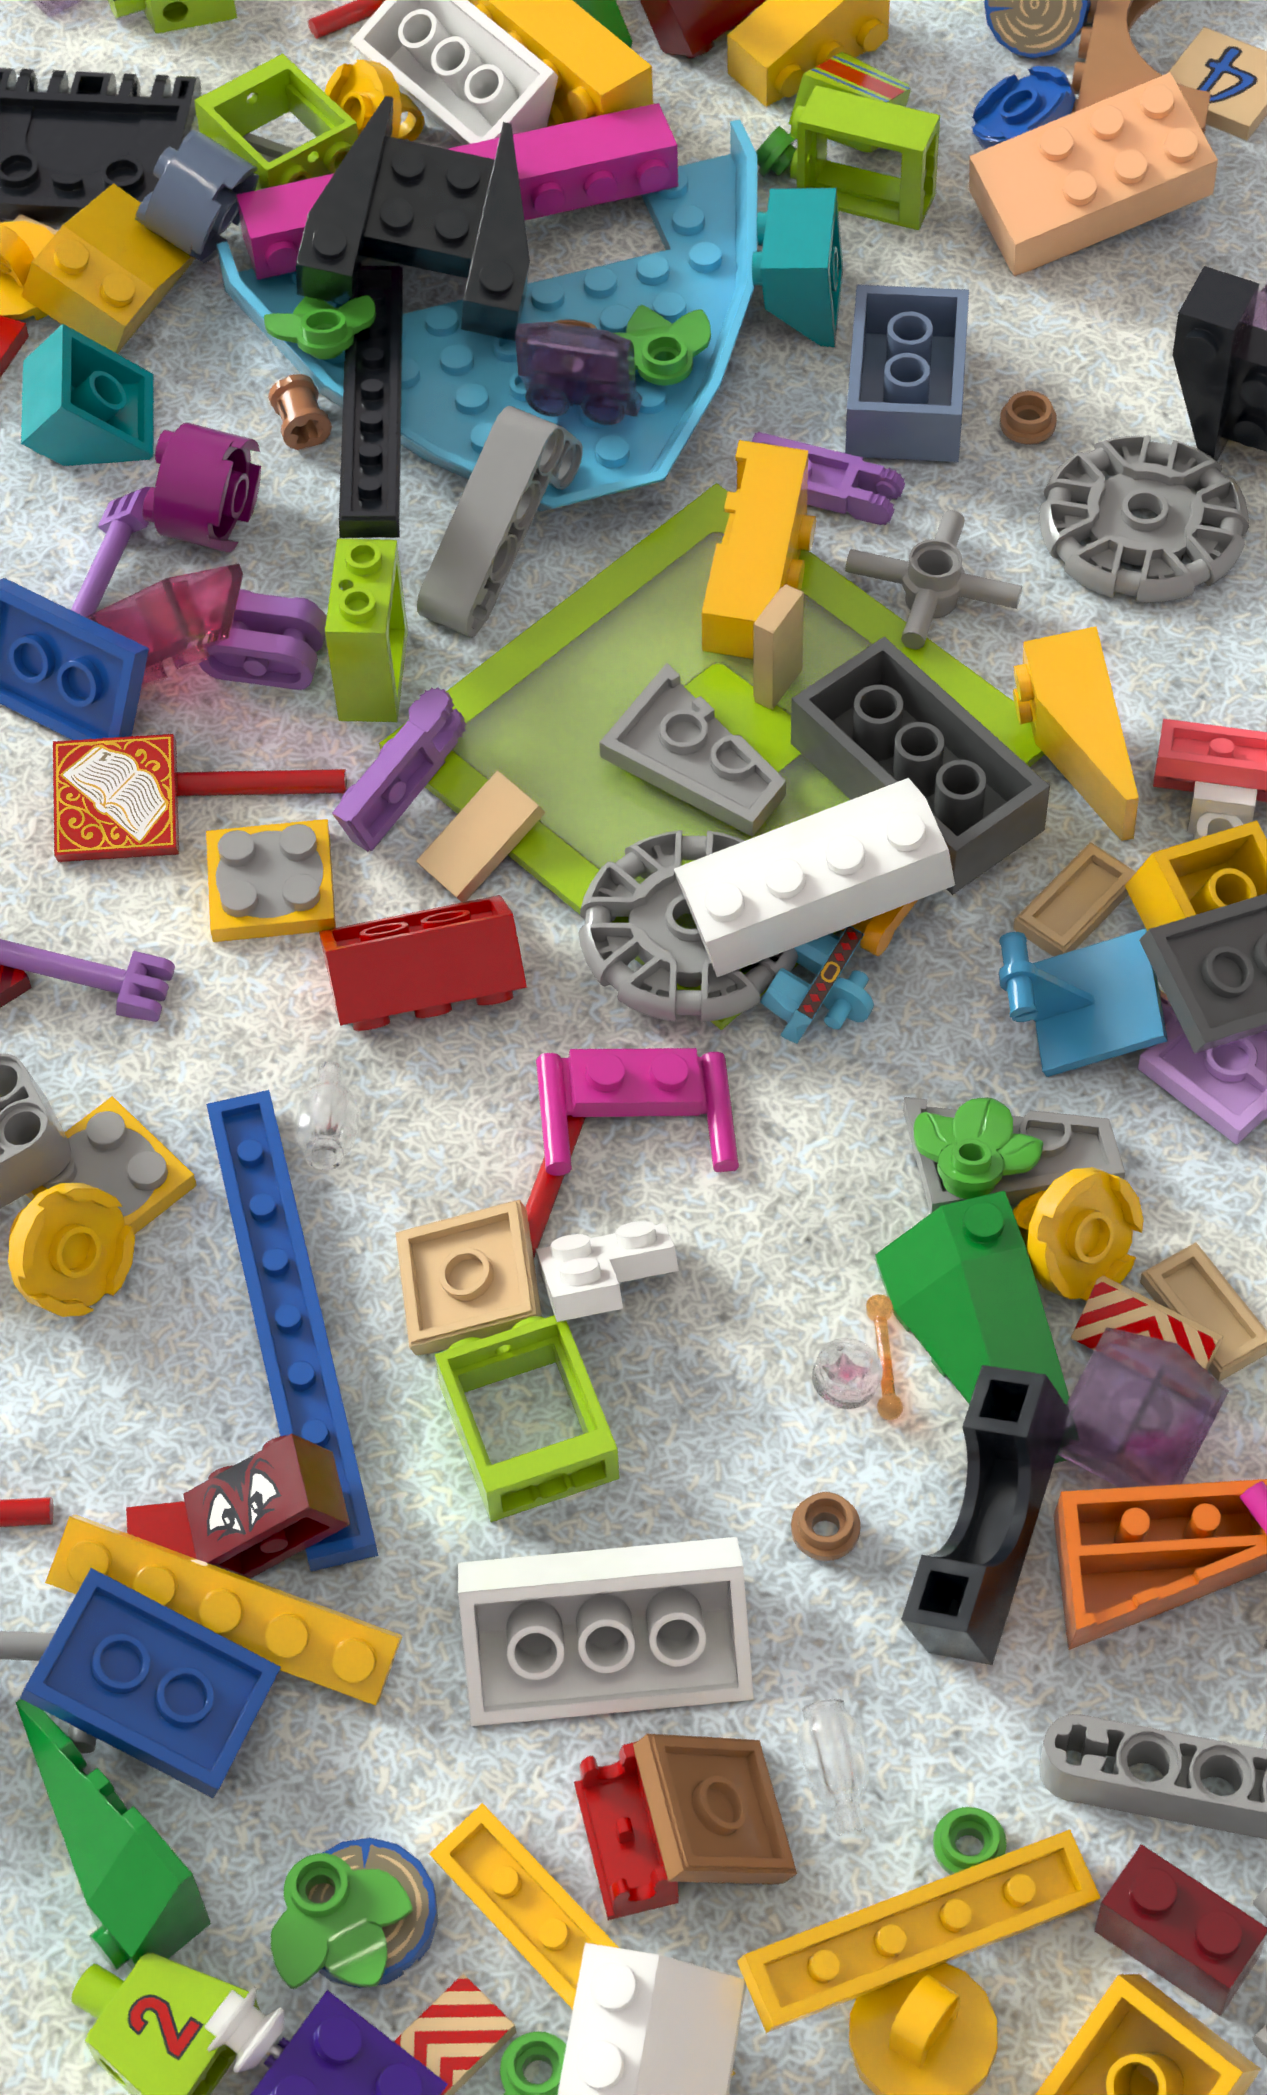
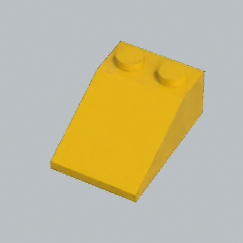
M113 183L63 224L31 263L21 297L61 325L64 324L118 354L196 258L188 255L138 222L135 216L141 203Z
M1097 626L1024 641L1023 664L1013 666L1016 688L1013 689V697L1020 725L1031 724L1035 744L1121 841L1134 839L1139 796Z
M1256 820L1153 852L1124 885L1147 931L1157 926L1266 894L1267 838L1258 821Z
M1119 1974L1035 2095H1244L1262 2069L1142 1975Z

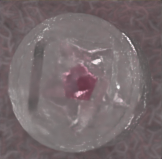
M853 1338L835 1339L826 1344L818 1354L812 1369L813 1386L818 1395L834 1407L841 1409L859 1408L867 1404L875 1395L883 1375L882 1364L877 1353L866 1343Z

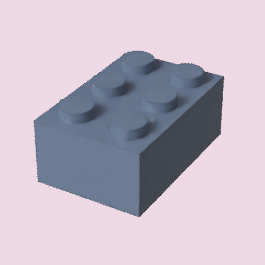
M857 284L846 414V454L865 458L959 462L969 290Z

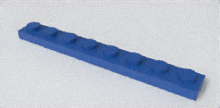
M266 1090L208 1103L206 1106L280 1436L292 1433L333 1452L350 1522L349 1526L306 1548L310 1571L313 1572L378 1556L270 1091Z

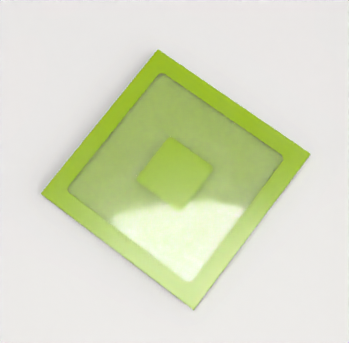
M715 483L446 691L453 699L452 702L455 706L452 709H457L464 717V721L467 724L465 726L466 731L463 732V737L458 738V743L444 759L445 763L425 788L458 814L497 770L545 811L541 819L514 847L508 856L580 914L584 895L598 871L609 861L614 863L625 856V848L640 840L666 832L683 830V836H707V831H713L746 841L850 801L838 787L791 744V698L884 636L1029 767L1045 754L1035 744L1031 724L1020 725L1015 703L1012 699L928 638H926L924 646L920 649L906 647L901 640L906 625L903 619L813 553L806 550H801L799 556L800 560L805 561L801 591L804 592L803 668L773 710L756 703L755 697H753V659L702 651L701 613L716 543H722L730 513L724 512L728 491ZM666 663L680 675V683L695 698L701 696L715 710V718L732 735H741L786 780V796L753 837L600 758L599 742ZM405 723L379 743L380 751L387 741L396 736ZM682 860V865L695 860ZM639 876L635 880L641 884L645 878ZM685 913L675 920L683 928L697 929L692 914ZM617 916L610 923H629V917ZM639 956L634 958L642 966L645 964ZM748 965L738 970L746 974L753 966ZM677 983V990H701V985L697 987H684ZM766 989L763 993L760 994V997H761L763 994H765V992L767 991V989ZM741 1013L710 1022L722 1030Z

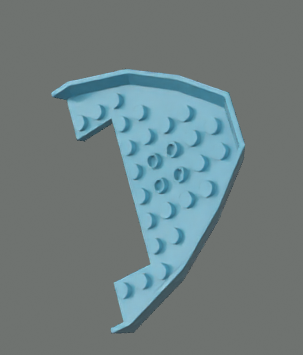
M741 119L730 121V154L678 166V187L641 195L665 247L664 251L528 283L516 341L461 330L463 299L403 314L401 445L425 461L469 480L496 418L504 408L513 406L564 427L583 446L581 463L573 481L563 490L548 485L537 509L540 512L665 481L721 386L755 288L752 283L753 252H757V153ZM227 241L218 243L217 249L225 292L301 374L312 378L320 394L343 408L345 350L341 355L332 359H317L311 354L302 351L297 343L279 340L268 334L265 329L264 315L272 313L292 314L305 297L297 295L296 271L257 280L253 268L240 272L237 271ZM326 301L335 308H338L343 305L339 303ZM640 305L650 308L672 324L683 315L701 309L707 315L711 326L709 346L693 358V369L690 375L679 383L666 386L646 381L640 376L638 370L614 364L605 356L602 346H600L599 353L588 355V361L580 364L560 362L554 358L555 352L549 351L544 347L545 336L551 333V324L557 320H579L591 323L596 326V338L600 341L601 335L626 333L628 322L636 308Z

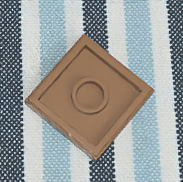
M646 1734L633 1744L668 1882L781 1884L797 1874L760 1740Z

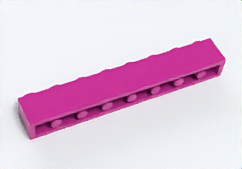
M659 103L513 134L524 221L678 187L677 143ZM499 138L449 148V150L495 159ZM334 174L236 195L242 236L257 280L296 271V262L308 213Z

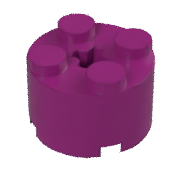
M192 423L182 424L175 432L164 430L158 439L155 450L156 463L160 464L155 487H151L145 496L143 519L154 523L157 532L162 536L227 553L233 551L238 542L228 538L237 521L249 522L258 497L261 466L251 463L250 451L260 452L259 444L251 438Z

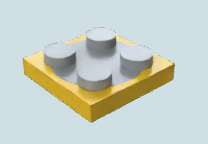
M328 819L206 831L210 931L213 942L314 933L336 928Z
M111 1096L64 1132L70 1144L71 1156L63 1172L26 1195L33 1200L39 1193L60 1183H84L96 1187L119 1200L123 1207L118 1208L123 1214L124 1222L133 1227L135 1235L195 1188L197 1184L194 1174Z

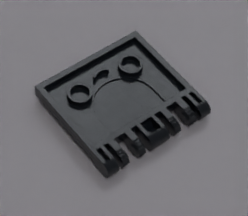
M0 68V219L14 220L19 214H23L36 221L67 222L113 183L142 203L144 198L154 191L159 181L153 175V171L162 153L168 147L178 151L183 140L191 131L194 116H197L194 100L201 97L200 78L177 76L173 92H171L169 75H157L153 83L151 96L140 97V83L137 74L125 73L122 77L118 96H116L117 86L114 73L76 71L69 93V81L66 71L54 70L53 74H51L47 92H37L38 80L34 69H22L17 79L14 68Z

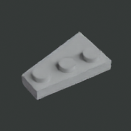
M668 663L663 666L599 742L600 758L751 837L756 834L786 796V780L741 735H732L715 718V710L701 696L695 698L680 683V675Z
M904 1097L903 1112L930 1214L942 1205L967 1200L956 1197L945 1189L943 1180L937 1171V1162L917 1151L913 1136L915 1119L920 1113L929 1112L954 1118L957 1110L927 1107V1099ZM1030 1110L1024 1117L1012 1116L1013 1133L1025 1134L1042 1140V1155L1038 1164L1032 1170L1026 1173L1002 1176V1179L995 1185L994 1190L990 1194L1005 1190L1010 1205L1018 1204L1032 1194L1046 1191L1054 1180L1070 1170L1093 1167L1124 1179L1125 1170L1110 1120L1108 1118Z

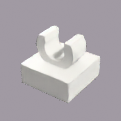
M1195 781L1187 833L1195 834V840L1252 822L1257 789Z

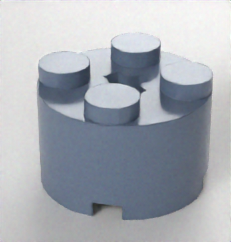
M193 129L187 134L178 151L168 147L160 156L153 171V175L159 181L154 191L150 192L140 204L135 219L145 225L147 229L202 263H207L218 254L217 244L228 241L220 236V234L229 227L231 222L237 226L239 225L240 216L236 195L256 191L259 175L254 172L258 169L210 137Z

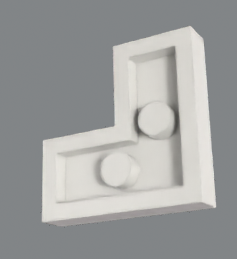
M647 1221L631 1222L617 1228L616 1233L593 1238L583 1234L566 1235L555 1239L551 1246L536 1249L540 1274L557 1322L623 1309L619 1283L679 1271L675 1246L665 1223L654 1225Z

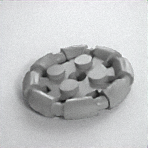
M1136 435L1098 442L1095 444L1093 451L1087 454L1079 451L1058 467L1044 489V497L1047 501L1040 505L1039 524L1044 544L1050 555L1054 559L1061 558L1065 562L1064 571L1078 583L1111 598H1114V594L1117 592L1137 596V603H1158L1191 596L1195 591L1194 587L1202 583L1211 586L1223 578L1237 562L1245 546V541L1241 535L1248 531L1249 515L1245 498L1237 482L1233 478H1226L1221 473L1222 465L1197 448L1173 440L1172 445L1152 442L1151 436ZM1105 470V472H1106L1108 475H1110V476H1111V475H1115V476H1112V477H1110V478H1108L1107 480L1104 481L1105 476H1104V474L1102 473V471ZM1190 488H1193L1194 490H1197V491H1198L1197 494H1196V496H1195V494L1190 490ZM1078 501H1079V502H1085V503H1087V505H1085V504H1080V503H1077V502H1078ZM1141 508L1149 509L1158 516L1152 519H1140L1132 515L1131 511ZM1202 523L1211 524L1214 527L1202 525ZM1090 537L1092 539L1091 543L1082 547L1079 542ZM1186 554L1193 562L1184 565L1181 562L1183 555ZM1121 562L1143 566L1142 572L1120 569Z
M683 830L666 832L648 837L625 848V856L616 863L607 862L598 871L583 898L580 915L585 920V925L580 928L578 934L584 958L592 974L600 985L604 987L611 985L618 991V1001L633 1010L662 1020L676 1022V1015L701 1016V1022L714 1021L734 1016L760 1003V994L769 988L780 968H784L789 972L793 970L798 959L797 951L794 948L751 964L753 968L746 974L736 970L717 977L698 929H686L675 922L679 916L685 913L691 914L675 875L674 868L682 866V860H697L744 842V840L713 831H707V836H683ZM639 876L645 878L641 884L635 880ZM617 916L629 917V923L610 922L614 921ZM639 956L645 964L634 972L628 967V964ZM677 983L684 987H697L701 985V990H677Z

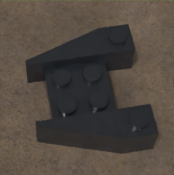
M385 96L308 213L296 262L297 295L345 304L354 298L363 256L467 278L463 298L461 330L516 341L527 292L530 258L512 124L503 122L495 159L391 137L393 130V98Z
M1204 266L1178 312L1172 354L1197 449L1216 461L1221 456L1228 440L1267 452V330L1253 326L1260 283Z

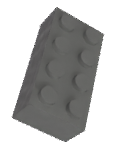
M885 636L791 698V744L850 800L909 778L925 796L949 849L955 886L947 888V890L952 895L1045 830L1050 785Z

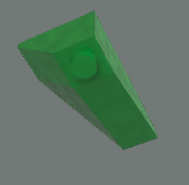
M1005 1190L942 1205L875 1254V1262L894 1316L907 1332L910 1330L931 1356L933 1365L944 1378L946 1376L969 1404L982 1365L1046 1374L1070 1410L1054 1464L1085 1456L1084 1445L1028 1252Z
M19 1699L15 1702L86 1904L98 1928L89 1935L91 1941L115 1971L125 1963L133 1970L140 1958L146 1953H154L169 1959L211 1924L192 1872L134 1806L129 1810L126 1808L116 1794L111 1782L98 1768L86 1775L83 1771L87 1767L85 1759L71 1739L42 1709Z

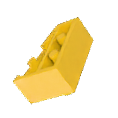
M766 0L727 35V74L765 107L784 97H792L798 93L802 76L805 72L841 52L856 58L866 51L872 52L876 50L884 41L888 40L890 0Z
M743 440L738 441L735 460L737 461L736 492H727L724 512L730 513L722 543H716L701 613L702 651L753 659L754 622L778 590L785 584L801 591L805 561L800 560L799 556L801 550L811 551L816 529V516L807 515L809 450Z

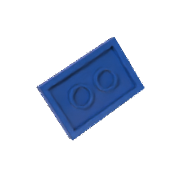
M6 578L0 579V704L72 740L132 736L149 648Z
M90 1568L28 1680L20 1699L189 1787L214 1798L281 1667Z

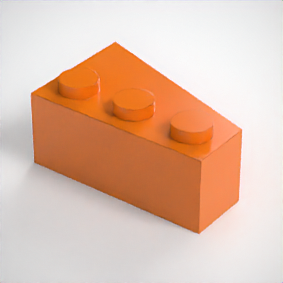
M1267 1479L1061 1491L1053 1517L1068 1650L1267 1571V1534L1240 1499V1496L1247 1489L1260 1481H1263L1267 1486Z

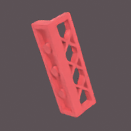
M1163 719L1153 787L1194 792L1195 781L1257 789L1256 801L1267 802V732Z

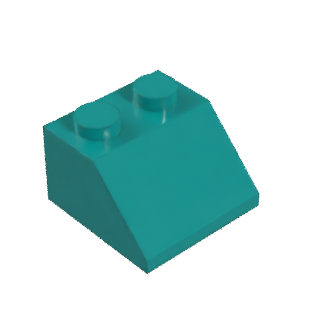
M837 188L770 189L767 212H758L757 242L758 246H763L762 252H753V286H762L765 310L819 346L835 347L843 277Z
M62 324L23 360L21 444L62 466L150 460L154 456V374Z

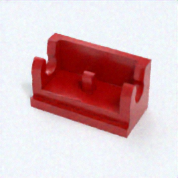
M636 1742L622 1745L619 1752L620 1760L611 1765L598 1766L594 1756L586 1757L579 1766L581 1780L574 1782L608 1920L679 1903L678 1882H668L633 1744Z

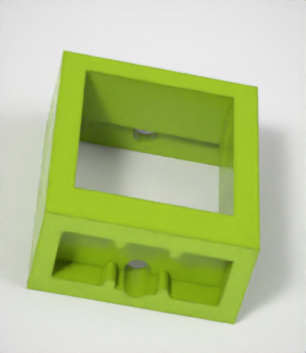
M283 53L194 100L199 132L257 167L258 170L254 172L259 175L256 190L334 174L358 138L357 123ZM251 93H253L252 97L249 98V99H247L248 96H249ZM290 111L316 138L268 162L243 136Z
M816 85L806 106L799 105L793 116L791 137L797 139V149L793 155L790 177L797 180V188H837L838 211L919 231L936 195L940 115ZM827 135L902 153L901 178L828 161Z
M337 538L325 637L338 721L398 723L408 626L397 540Z
M555 1315L546 1318L542 1316L529 1317L516 1323L510 1330L483 1339L478 1337L465 1338L452 1344L446 1351L435 1354L439 1386L490 1522L620 1479L618 1448L566 1320L557 1322ZM556 1363L584 1434L491 1464L465 1392Z

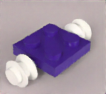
M255 1986L245 1999L232 1989L204 2026L206 2030L215 2036V2039L206 2049L210 2052L226 2044L237 2053L234 2066L235 2073L255 2068L262 2058L267 2056L263 2064L269 2069L250 2095H441L448 2085L328 1990L314 2006L290 2041L283 2037L278 2044L275 2043L284 2030V2009L279 2008L265 2015L254 2007L257 1991Z

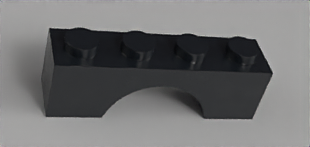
M986 1365L981 1366L962 1426L967 1449V1479L960 1514L944 1546L934 1554L921 1555L901 1621L928 1653L993 1665L1070 1413L1069 1408L1046 1374Z

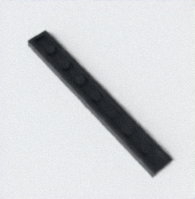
M361 266L353 299L366 295L370 296L375 304L376 316L371 326L354 335L352 345L345 350L339 537L400 538L403 267Z

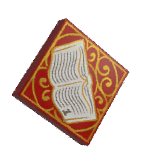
M174 734L53 741L54 856L58 862L179 855L177 743Z

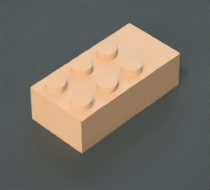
M1170 72L969 156V191L1009 269L1016 276L1213 195L1218 159Z

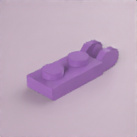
M761 432L754 434L751 442L809 450L807 505L842 514L848 512L854 519L877 525L890 523L895 510L893 508L894 504L890 502V499L897 500L898 496H901L906 484L904 483L905 478H902L901 474H898L896 470L886 469L884 466L865 462L862 457Z
M431 687L430 690H425L424 694H420V699L415 700L408 708L409 721L405 723L394 738L384 744L377 759L358 782L346 790L341 802L332 812L350 840L367 852L369 850L373 851L445 763L444 759L458 743V738L463 737L462 734L466 731L465 726L467 724L464 721L465 719L461 712H458L457 709H452L455 706L452 702L453 699L445 689L441 690L439 687L433 689Z

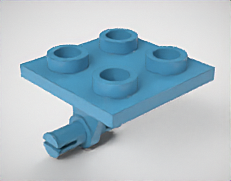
M1146 928L1035 963L1029 962L1026 944L1027 937H1025L1024 933L1009 932L1000 937L999 943L1001 945L1004 966L1000 968L998 975L1001 988L1008 992L1010 1018L1012 1017V1020L1016 1022L1035 1021L1042 1072L1046 1077L1168 1041L1157 976L1139 941L1147 932Z

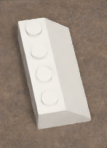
M386 0L350 40V43L366 60L380 62L392 72L400 92L408 95L416 106L462 145L499 138L503 122L512 124L513 134L547 127L558 75L468 0Z
M909 778L674 868L675 875L717 977L955 886L949 849L925 796Z
M737 1537L458 1563V1597L471 1726L754 1700L744 1569Z
M585 1943L558 2095H729L746 1991L745 1980L659 1954Z

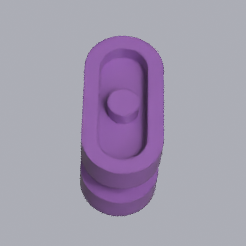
M244 589L223 592L215 600L209 618L211 629L204 634L197 655L198 664L203 671L215 679L303 690L313 680L318 663L316 652L322 648L324 643L327 616L314 602L306 598H287L258 594Z

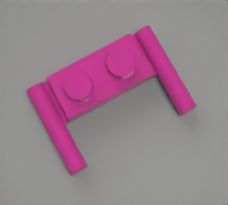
M697 1048L570 1049L568 1058H561L556 1053H544L537 1057L536 1067L545 1167L548 1174L561 1176L572 1170L567 1115H572V1117L699 1116L700 1114H707L713 1170L715 1172H728L738 1169L739 1163L726 1058L723 1053L708 1052L698 1057Z

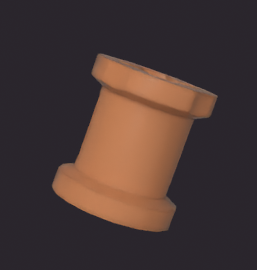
M292 374L285 379L275 382L268 395L271 406L281 416L283 421L281 434L284 443L296 450L322 444L329 437L332 429L328 415L319 409L317 404L319 392L311 377L303 374Z

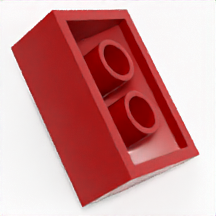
M501 895L319 931L340 1026L352 1023L353 1030L356 1031L386 1026L390 1023V1015L414 1011L416 1018L443 1015L452 1011L451 1003L476 998L477 1005L503 1003L514 998L513 990L527 988L514 916Z

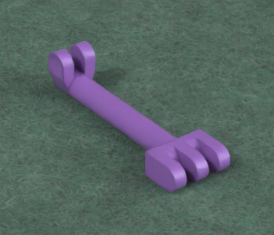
M143 487L108 503L98 524V528L105 532L106 535L71 608L72 611L90 620L93 619L132 533L147 528L149 524L148 521L143 519V503L151 487Z
M0 939V965L117 993L119 996L116 1002V1015L154 1022L159 1020L162 1006L155 1000L164 1001L166 999L169 986L164 981H170L175 970V965L170 960L133 950L128 968L124 970Z

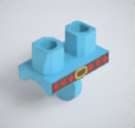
M849 926L844 930L840 938L831 933L794 948L798 954L796 963L816 974V977L810 985L786 969L780 968L765 992L760 1003L775 1015L788 1022L780 1036L797 1044L822 1004L829 1010L824 1018V1022L835 1030H839L842 1027L846 1018L855 1022H864L868 1019L874 1007L871 996L864 990L869 981L868 976L861 971L854 970L848 979L839 977L864 936L863 933Z

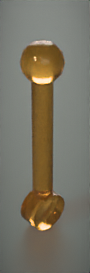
M877 1294L870 1297L866 1304L867 1316L870 1320L874 1321L882 1397L877 1402V1410L879 1415L885 1420H894L902 1414L904 1406L901 1399L895 1394L887 1320L892 1315L893 1304L887 1296Z

